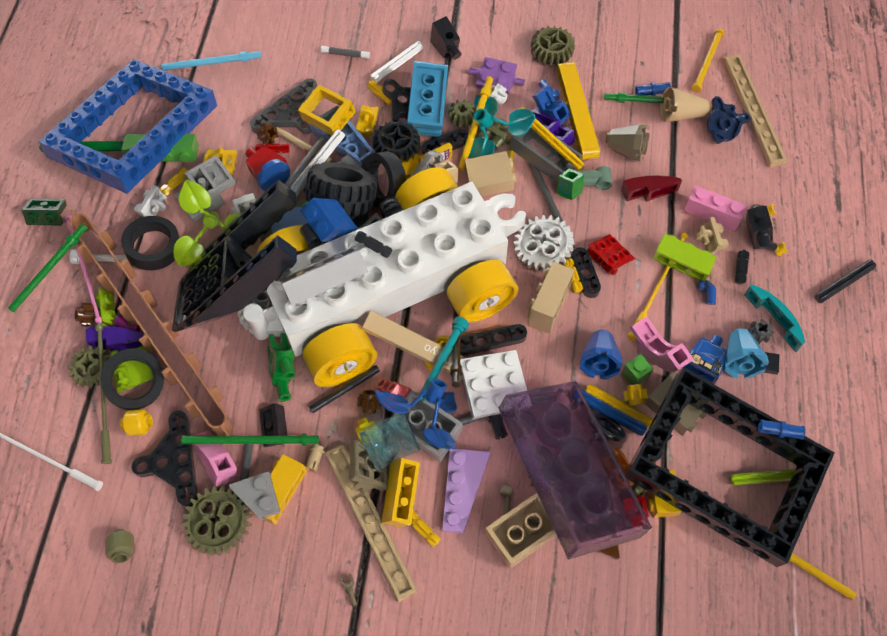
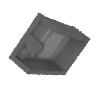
M532 128L522 136H511L509 150H513L520 157L549 176V178L554 180V183L558 184V176L567 169L576 170L573 164L561 156ZM561 141L569 150H571L581 160L583 155H581L572 147Z

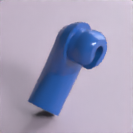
M544 79L539 81L540 88L548 86L554 99L559 98L560 94L557 89L553 90Z
M700 280L698 282V289L704 290L707 293L706 304L716 305V287L709 280Z

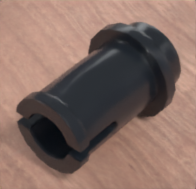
M501 414L489 416L488 422L492 424L496 440H499L500 437L501 439L507 437L508 433L503 422L504 416Z

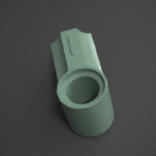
M602 166L596 170H577V172L584 174L583 186H596L599 190H607L612 187L611 169L609 167Z

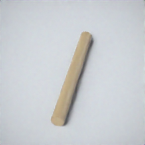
M277 127L278 135L308 153L313 148ZM328 157L325 162H333V159Z

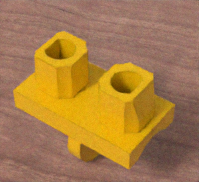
M361 106L356 129L361 133L362 137H371L373 135L379 107Z

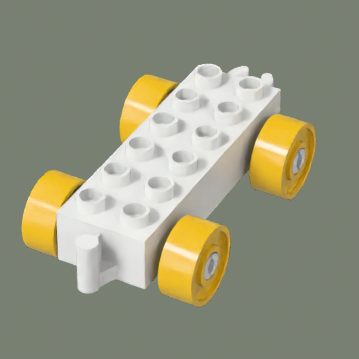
M436 167L413 175L401 185L395 198L401 204L403 211L316 248L310 249L306 245L299 231L303 225L281 229L266 238L257 250L258 253L277 235L297 249L296 264L291 269L288 268L281 278L353 246L360 250L368 273L364 274V277L359 280L345 282V285L341 288L327 290L323 296L311 297L307 299L305 304L300 306H292L287 299L280 280L274 281L265 291L272 307L262 310L257 304H249L244 309V318L248 322L253 335L258 340L267 339L269 334H274V337H280L281 333H285L295 357L303 356L316 385L331 387L346 383L367 371L377 359V352L367 332L362 330L370 311L387 317L447 290V297L458 316L466 319L469 323H473L495 315L513 301L519 288L505 266L508 239L506 237L522 228L525 223L526 213L518 211L512 219L503 220L498 216L497 212L504 207L513 208L515 206V196L504 193L484 201L473 182L458 187L448 170ZM362 231L367 236L382 242L384 246L387 245L393 250L389 258H385L380 253L364 246V243L360 244L355 241L357 232Z

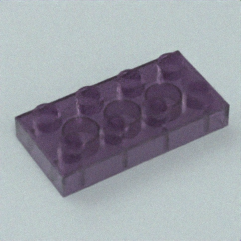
M577 381L507 394L498 409L568 560L640 539L652 528Z

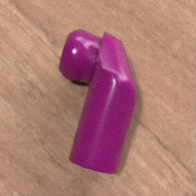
M117 315L113 319L115 327L140 332V326L128 325L123 315Z

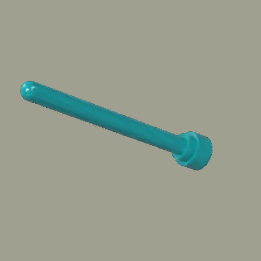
M457 316L453 320V331L420 393L423 388L428 389L432 379L437 378L458 336L467 330L469 322L466 319ZM424 395L420 401H424L426 396Z

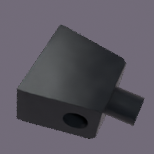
M447 16L433 22L430 38L432 45L443 58L452 56L454 60L458 59L462 55L459 50L460 37Z

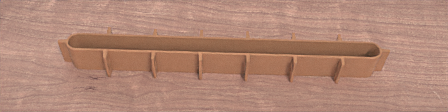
M70 210L72 217L69 224L73 231L83 223L88 227L85 232L94 231L221 410L225 419L219 426H213L207 421L85 245L81 236L79 239L82 244L76 247V249L87 264L96 262L102 271V274L96 277L100 284L108 292L115 290L123 301V304L117 309L128 323L136 320L145 335L139 341L147 352L151 354L157 351L168 366L161 373L172 386L179 382L191 400L185 405L188 412L193 418L201 415L216 436H231L233 424L219 404L224 397L217 385L208 389L196 372L201 367L198 359L193 352L186 356L174 340L179 336V333L172 331V322L170 320L165 323L160 321L153 311V308L158 305L148 289L140 292L132 279L137 274L128 260L119 262L112 250L117 246L107 230L98 233L85 214H76L73 210Z

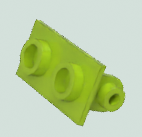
M98 288L99 293H96L94 298L101 317V324L103 326H114L113 319L116 317L114 296L112 293Z

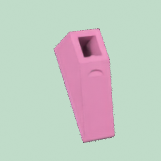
M208 430L194 436L214 435ZM193 444L214 486L220 487L235 480L237 468L222 444Z

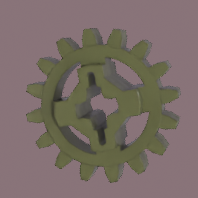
M89 345L88 350L82 347L80 354L78 352L74 353L76 355L75 359L70 358L73 364L67 367L71 370L68 374L81 387L87 385L89 388H92L93 383L99 386V359L96 358L97 356L99 357L98 346L94 349L92 345ZM103 349L104 365L106 361L110 358L108 352L105 349Z

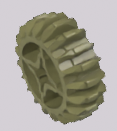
M555 25L553 28L547 26L545 29L542 27L532 37L530 44L531 54H533L534 59L538 60V63L550 64V67L552 64L557 66L559 63L569 62L575 50V41L572 34L567 32V29L562 30L561 27L556 28Z

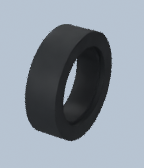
M391 152L369 154L361 166L364 170L374 174L377 181L380 164L384 166L388 174V193L385 197L378 184L374 205L376 208H379L380 202H383L385 199L395 198L398 189L406 181V173L400 159Z
M145 216L136 219L125 228L121 244L127 260L133 266L142 270L152 271L165 268L175 261L174 245L180 237L176 226L168 219L160 216ZM147 232H162L170 238L167 247L157 254L144 255L134 249V243L137 238Z
M134 348L121 350L112 355L104 364L100 377L101 387L107 399L115 406L126 410L142 409L152 404L160 395L164 384V375L161 373L163 369L159 361L147 351ZM139 361L146 364L152 371L153 384L145 395L131 399L119 395L112 386L113 373L124 362Z

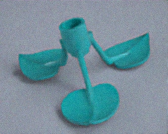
M476 95L474 100L476 109L481 97L479 95ZM489 97L484 109H478L474 113V120L480 124L479 128L482 130L485 138L478 137L474 139L469 159L494 153L495 144L493 141L488 140L485 128L492 126L493 121L509 126V132L512 135L522 136L531 128L535 120V114L528 109H516L509 115L510 122L503 121L494 117L498 111V102L493 97Z

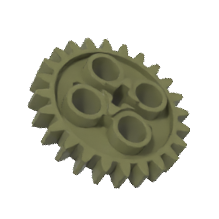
M213 486L212 492L205 488V495L197 493L198 500H190L193 506L185 507L190 512L182 516L187 519V522L183 523L182 526L188 528L183 534L190 536L187 542L190 544L194 543L192 548L195 550L199 549L200 553L204 554L207 551V554L212 556L215 551L217 555L221 556L222 549L226 553H230V546L237 549L236 542H244L241 536L242 534H249L245 527L252 525L247 521L252 515L246 513L250 508L244 505L245 503L239 499L231 488L227 490L225 486H221L220 490H218L216 486ZM213 504L212 511L206 513V507ZM233 506V512L226 516V510ZM208 525L206 534L201 535L202 528ZM228 527L229 533L227 536L222 537V530Z

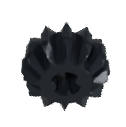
M394 197L380 202L379 209L383 219L403 211L401 204Z

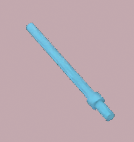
M244 51L234 55L162 64V69L164 71L241 60L242 62H247L249 59L262 58L261 51L250 53Z

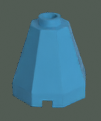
M742 328L731 332L723 364L724 371L733 378H739L738 374H744V378H751L765 372V365L769 363L768 356L747 329Z

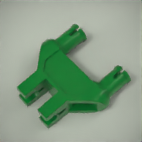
M285 333L280 334V345L274 339V334H269L267 355L272 385L277 388L279 401L285 402L291 399L288 384L290 379L296 376L292 363L294 361V353Z

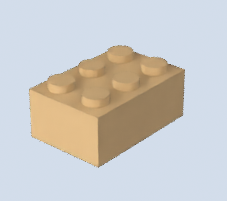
M555 262L552 263L550 268H546L543 275L544 280L542 283H539L536 290L537 295L535 299L532 298L528 308V326L550 334L570 290L574 269Z
M537 492L486 527L485 535L508 568L511 569L561 534L564 527Z

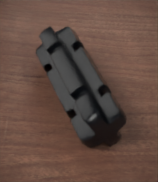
M358 231L355 236V241L360 244L364 243V246L376 253H380L385 258H389L392 253V248L387 245L384 246L382 242L367 236L362 231Z
M744 249L738 252L735 282L740 285L747 281L750 253Z

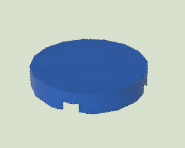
M280 159L271 160L262 166L263 170L258 172L256 181L258 186L266 192L277 180L285 184L290 176V168Z

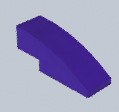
M535 109L531 110L535 114V118L561 141L569 146L576 141L574 130L560 125L559 119Z
M103 326V348L108 347L111 352L115 350L119 352L143 346L139 339L144 334L126 328ZM95 327L86 328V342L92 345L94 349L98 346V332Z

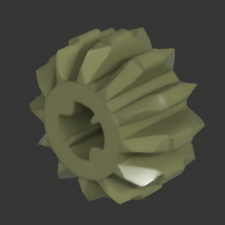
M457 99L456 103H451L448 109V120L452 122L453 127L458 125L459 128L462 126L467 128L468 124L472 125L476 108L472 105L471 101L466 102L464 99L463 102H460Z

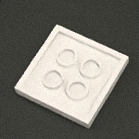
M516 350L460 359L462 379L472 419L529 409L531 407Z

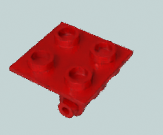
M610 234L587 245L589 247L587 249L589 255L597 263H600V266L608 274L613 276L618 272L617 268L636 259Z

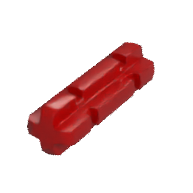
M288 143L281 145H255L256 151L266 146L267 148L271 149L276 153L290 152V146Z

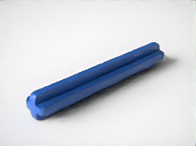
M578 388L574 393V399L610 417L636 434L643 436L647 431L648 427L586 391Z

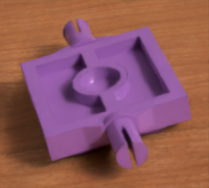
M485 57L480 69L472 67L469 69V74L478 76L476 88L479 89L484 87L487 76L493 78L492 85L496 86L498 83L505 87L507 95H509L510 89L514 84L524 86L525 79L516 77L517 64Z

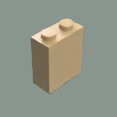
M507 151L465 160L469 182H473L481 197L515 190L516 174L511 171L513 162L511 157L508 158Z

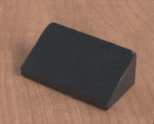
M273 403L259 409L262 436H288L283 405ZM263 444V447H271L282 444Z

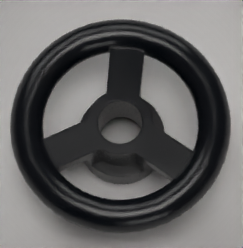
M593 413L590 416V421L596 428L594 435L600 441L606 443L609 439L616 442L625 440L624 430L613 419L601 413Z

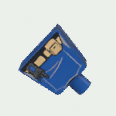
M712 335L710 341L701 338L689 352L694 360L685 365L684 368L715 384L720 377L727 350L721 347L723 339L718 335Z

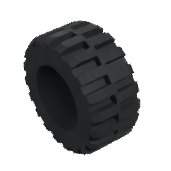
M336 162L318 163L308 171L305 198L307 202L312 198L335 199L340 203L348 216H363L374 208L378 181L370 171L355 165Z

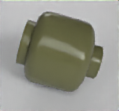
M117 529L106 537L105 554L112 562L123 563L133 556L135 552L133 534L124 529Z

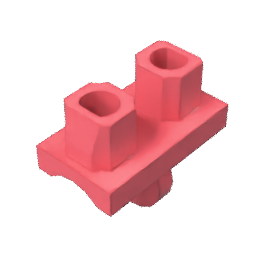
M382 378L376 385L380 392L399 394L405 399L412 391L410 387L388 381L385 378Z

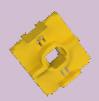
M222 147L219 150L208 149L203 162L217 155L233 176L238 152L237 150H223Z

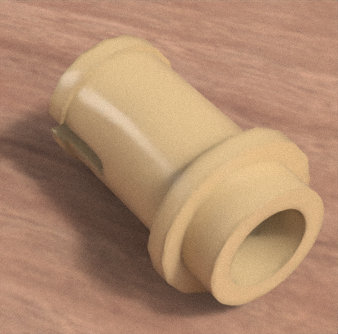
M313 444L309 448L311 452L305 467L307 470L311 469L310 471L317 472L321 457L325 452L323 446Z

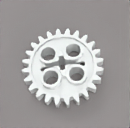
M543 215L542 219L539 220L535 216L534 222L528 219L529 224H524L523 229L518 230L519 235H515L516 241H514L515 253L518 260H521L523 265L527 264L529 269L535 266V270L538 271L539 267H542L543 272H545L546 267L550 268L553 262L558 264L560 261L566 263L565 257H571L569 251H573V232H570V226H566L565 221L560 223L559 217L553 220L552 215L548 219Z

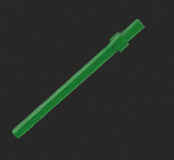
M618 92V94L604 93V100L617 101V103H624L625 101L664 102V97L629 95L625 92Z
M81 223L73 234L70 233L67 236L66 242L8 307L10 311L15 312L72 246H76L80 241L79 238L88 229L85 224Z

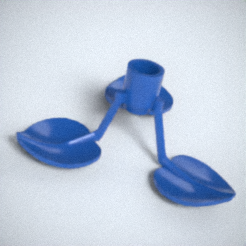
M432 379L428 389L423 388L422 392L411 403H408L399 394L380 392L376 389L375 395L380 404L387 410L398 414H406L408 408H412L425 395L426 400L435 405L432 429L424 430V438L427 442L439 448L453 450L456 448L454 438L447 431L436 428L439 408L449 413H453L457 409L454 392H445L446 383L439 379Z

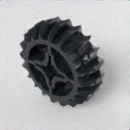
M392 120L390 124L385 122L384 126L379 125V130H375V136H373V149L375 153L391 152L400 159L401 163L403 161L408 163L409 158L414 159L421 146L417 128H414L412 124L408 125L407 121L401 123L400 120L398 122Z

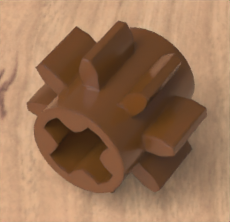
M272 123L260 124L261 128L256 129L257 139H260L262 144L275 143L274 139L279 137L277 128L272 126Z
M81 303V307H76L75 321L79 322L81 326L91 327V323L95 322L96 318L93 305L91 303Z
M364 390L363 394H359V397H357V407H362L361 411L363 413L374 414L382 406L374 390Z

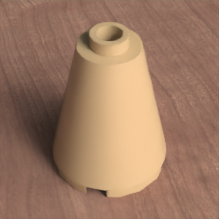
M668 87L662 95L664 102L660 103V117L662 120H665L664 122L705 117L710 112L711 105L705 98L675 87Z

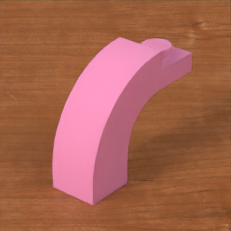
M648 317L643 318L630 327V330L640 343L638 347L659 368L668 372H675L694 360L683 343L672 345L664 340Z

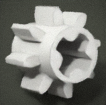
M498 83L496 86L492 85L490 97H493L497 100L498 104L502 105L507 99V93H505L507 89Z

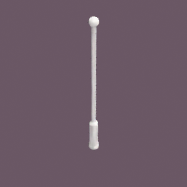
M0 433V438L70 473L71 477L94 488L95 491H99L102 488V481H97L76 469L71 470Z

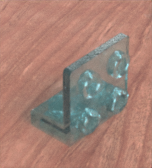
M398 414L373 423L359 433L377 471L384 469L393 460L420 451V447L404 414Z

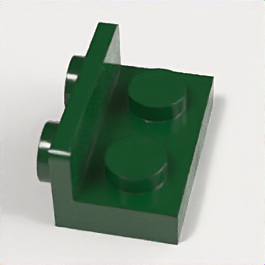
M29 199L22 208V213L27 225L61 226L63 224L61 213L67 204L65 199Z

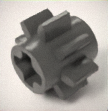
M763 319L758 323L753 321L748 329L758 344L762 341L768 343L770 336L774 333L771 330V324L763 321Z

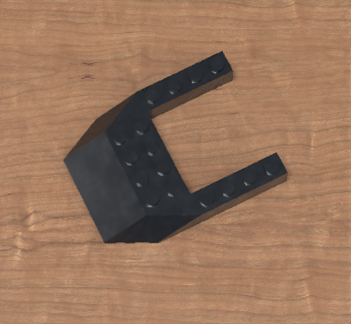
M277 180L200 254L202 259L196 265L192 264L179 282L172 326L173 332H179L215 321L242 310L247 304H251L260 293H264L272 282L279 280L288 268L294 267L297 262V249L278 235L242 268L236 264L225 239L230 234L244 250L250 245L253 246L262 234H266L275 222L278 223L287 211L293 210L296 206V193L280 180Z

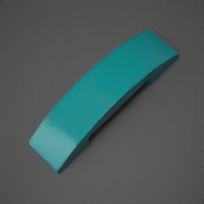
M753 284L749 286L744 294L745 297L756 309L763 305L787 332L783 339L795 352L799 351L805 343V338L792 312L770 292Z

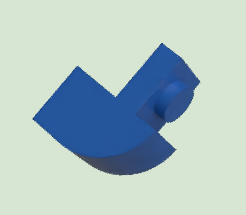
M543 86L532 96L538 107L536 110L559 119L560 125L571 116L565 102L555 101L548 86Z

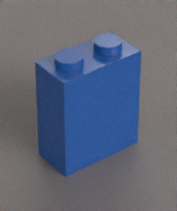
M312 198L300 210L322 242H330L358 230L343 207L335 199Z

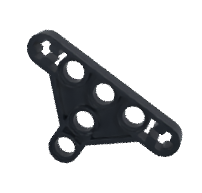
M393 79L385 80L382 92L391 101V121L398 122L400 118L408 120L411 87H402ZM392 85L394 90L388 91L385 86ZM404 96L406 97L407 101L400 102L398 100V97Z
M177 410L170 414L168 420L169 431L150 455L136 458L131 468L138 477L153 475L159 477L176 489L177 500L182 506L192 507L193 504L190 500H198L192 444L176 443V438L181 434L191 436L188 416L183 411ZM178 417H181L183 419L180 420V426L182 429H179L178 424L175 422L178 420ZM181 454H188L186 462H178V457ZM161 458H167V465L162 468L158 467V461ZM146 462L147 469L143 472H138V465ZM183 473H190L191 477L187 482L180 481ZM184 488H187L188 493L192 495V497H189V501L183 499L186 497V490Z

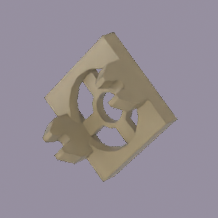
M355 439L350 442V479L354 481L353 490L360 488V492H367L373 488L381 491L388 489L386 452ZM367 459L373 463L374 469L368 466ZM359 464L364 466L367 476L360 472ZM375 471L379 472L377 479H374Z

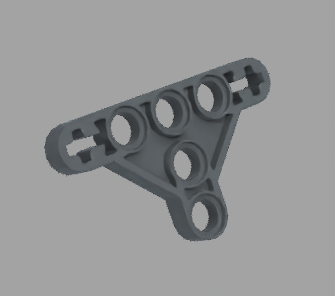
M314 79L304 80L253 117L250 121L252 131L257 134L256 129L261 128L258 125L272 123L274 127H296L303 134L312 133L310 127H302L307 122L302 120L301 115L297 118H292L291 115L294 113L300 114L298 109L317 87V82ZM296 94L302 95L299 99L293 98ZM282 104L289 105L287 108L280 107ZM270 113L276 114V116L273 118L267 117V115Z

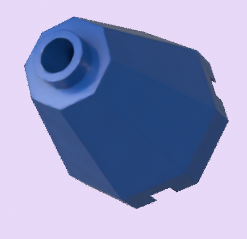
M603 329L593 332L582 352L579 369L591 378L599 375L600 379L606 380L619 375L622 366V356L613 335Z

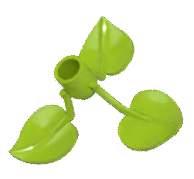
M185 180L179 194V204L188 213L194 214L200 211L202 214H205L203 218L205 226L194 240L188 235L180 237L174 245L173 252L178 265L192 266V264L196 265L202 259L200 254L204 251V247L202 244L197 243V241L207 228H215L219 224L222 229H226L241 214L233 213L225 219L224 226L217 212L203 210L211 205V196L208 191L194 181Z

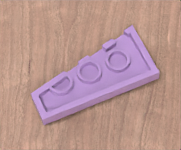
M450 449L442 532L464 533L491 452Z

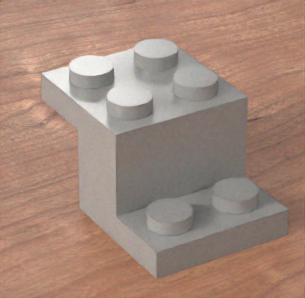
M217 155L185 172L188 180L200 184L211 196V205L209 208L203 209L204 211H215L225 205L220 192L236 184L234 178ZM181 191L175 193V196H176V198L178 199V201H179V194H180ZM200 211L194 214L187 212L193 222L205 216Z

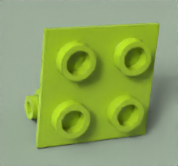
M144 346L135 348L147 351ZM117 350L112 351V352L110 353V354H111L110 357H111L112 355H114L115 353H117L118 351H117ZM127 361L116 368L113 378L117 391L120 393L153 380V374L146 364L139 361Z

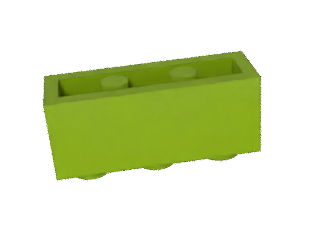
M668 234L663 235L652 257L653 260L670 266V268L699 281L707 279L717 258L709 251L696 248L693 244L685 243L677 239V237Z

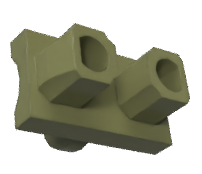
M493 121L494 126L487 127L485 130L488 140L492 135L494 136L492 141L495 144V148L499 150L505 143L507 145L510 144V139L503 133V131H508V127ZM481 130V131L479 132L478 136L485 138V136H484V134H483V132H482V130Z

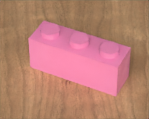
M695 185L684 211L706 220L709 217H715L717 223H722L723 227L736 231L747 205Z

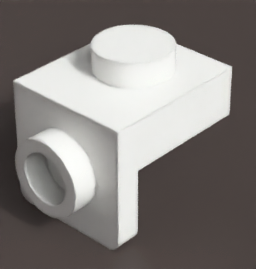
M254 194L243 195L232 200L235 207L231 209L233 213L242 214L251 206L250 203L256 201Z

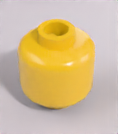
M144 409L126 411L123 418L120 419V428L128 436L145 435L153 426L151 414Z

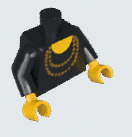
M751 205L747 210L746 223L753 248L775 251L778 256L787 253L788 250L785 248L787 245L784 242L778 245L773 242V226L770 216L777 214L773 210L775 205Z

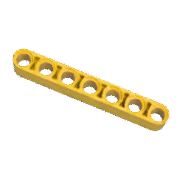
M575 62L557 64V76L564 102L571 114L569 120L571 128L574 130L578 152L583 155L581 160L599 158V144Z

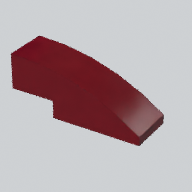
M660 175L635 177L623 181L621 192L627 202L642 196L647 202L677 192L682 180L678 177Z

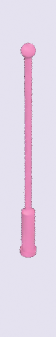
M68 215L65 217V222L68 225L69 232L73 234L74 231L69 224L72 215ZM77 250L86 285L88 288V292L90 295V299L93 305L94 313L96 316L95 322L97 324H101V317L99 315L98 308L95 302L83 257Z

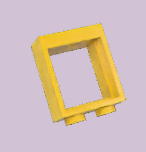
M320 84L298 109L303 121L331 136L337 129L342 130L356 112L352 101ZM323 98L340 106L329 121L312 113Z

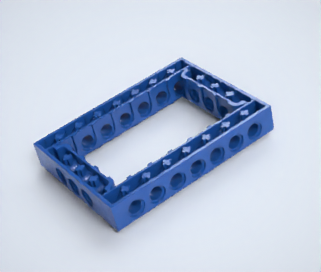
M133 59L38 142L47 158L128 194L171 152V148L185 134H189L217 107L213 90ZM142 87L148 93L152 92L161 98L164 97L172 100L173 103H179L120 160L80 144L98 126H101L110 115L112 116L120 106L125 105V102L130 97L136 95V92Z

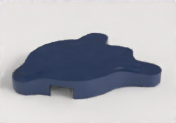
M715 96L711 100L712 112L707 119V128L713 142L721 144L722 142L731 141L738 136L741 126L749 122L751 117L748 113L737 114L735 112V105L725 104L719 96Z

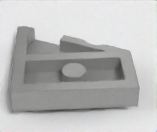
M269 471L229 484L231 490L260 520L281 513Z

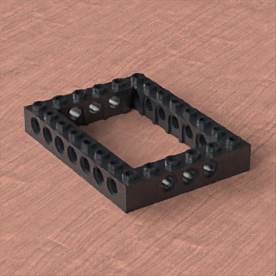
M683 367L675 376L623 477L775 567L788 564L835 452L806 436L801 440L792 437L778 438L777 435L759 433L758 424L761 419L778 423L779 421ZM688 404L797 465L769 530H767L768 527L760 526L748 519L747 515H741L729 508L727 503H721L708 495V492H702L688 484L689 481L686 479L683 481L671 474L669 469H663L655 464L662 457V450L665 444L672 438L673 435L671 433L675 425L680 422V415Z

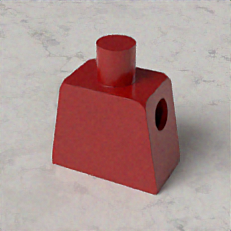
M266 146L258 151L249 148L245 154L248 157L246 159L247 167L255 179H257L258 172L263 170L262 166L271 160L280 159L287 164L283 156Z

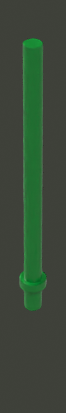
M302 433L299 436H182L181 442L182 444H302V446H306L307 444H319V435Z

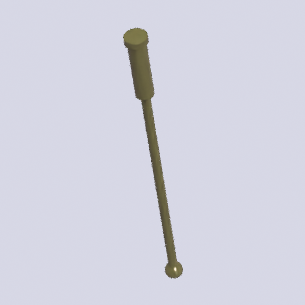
M97 324L95 326V329L98 332L99 369L101 377V371L104 366L102 347V330L104 327L102 324ZM100 381L103 430L101 431V464H111L105 394Z

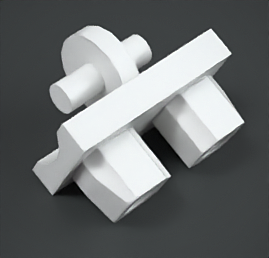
M153 185L151 190L145 191L143 202L137 204L134 210L142 217L156 216L159 210H165L166 205L164 202L167 196L159 190L158 186Z

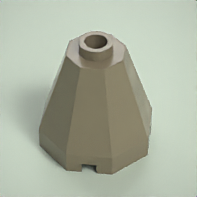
M638 124L611 129L610 133L606 135L605 142L608 143L609 148L632 160L643 161L644 158L641 156L642 154L646 155L649 133H646V129H649V126Z

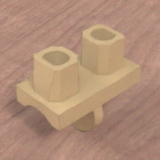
M709 217L708 221L700 226V232L696 234L697 240L703 241L707 251L712 253V255L719 250H724L729 245L727 239L721 238L720 234L724 228L722 223L716 222L715 217Z

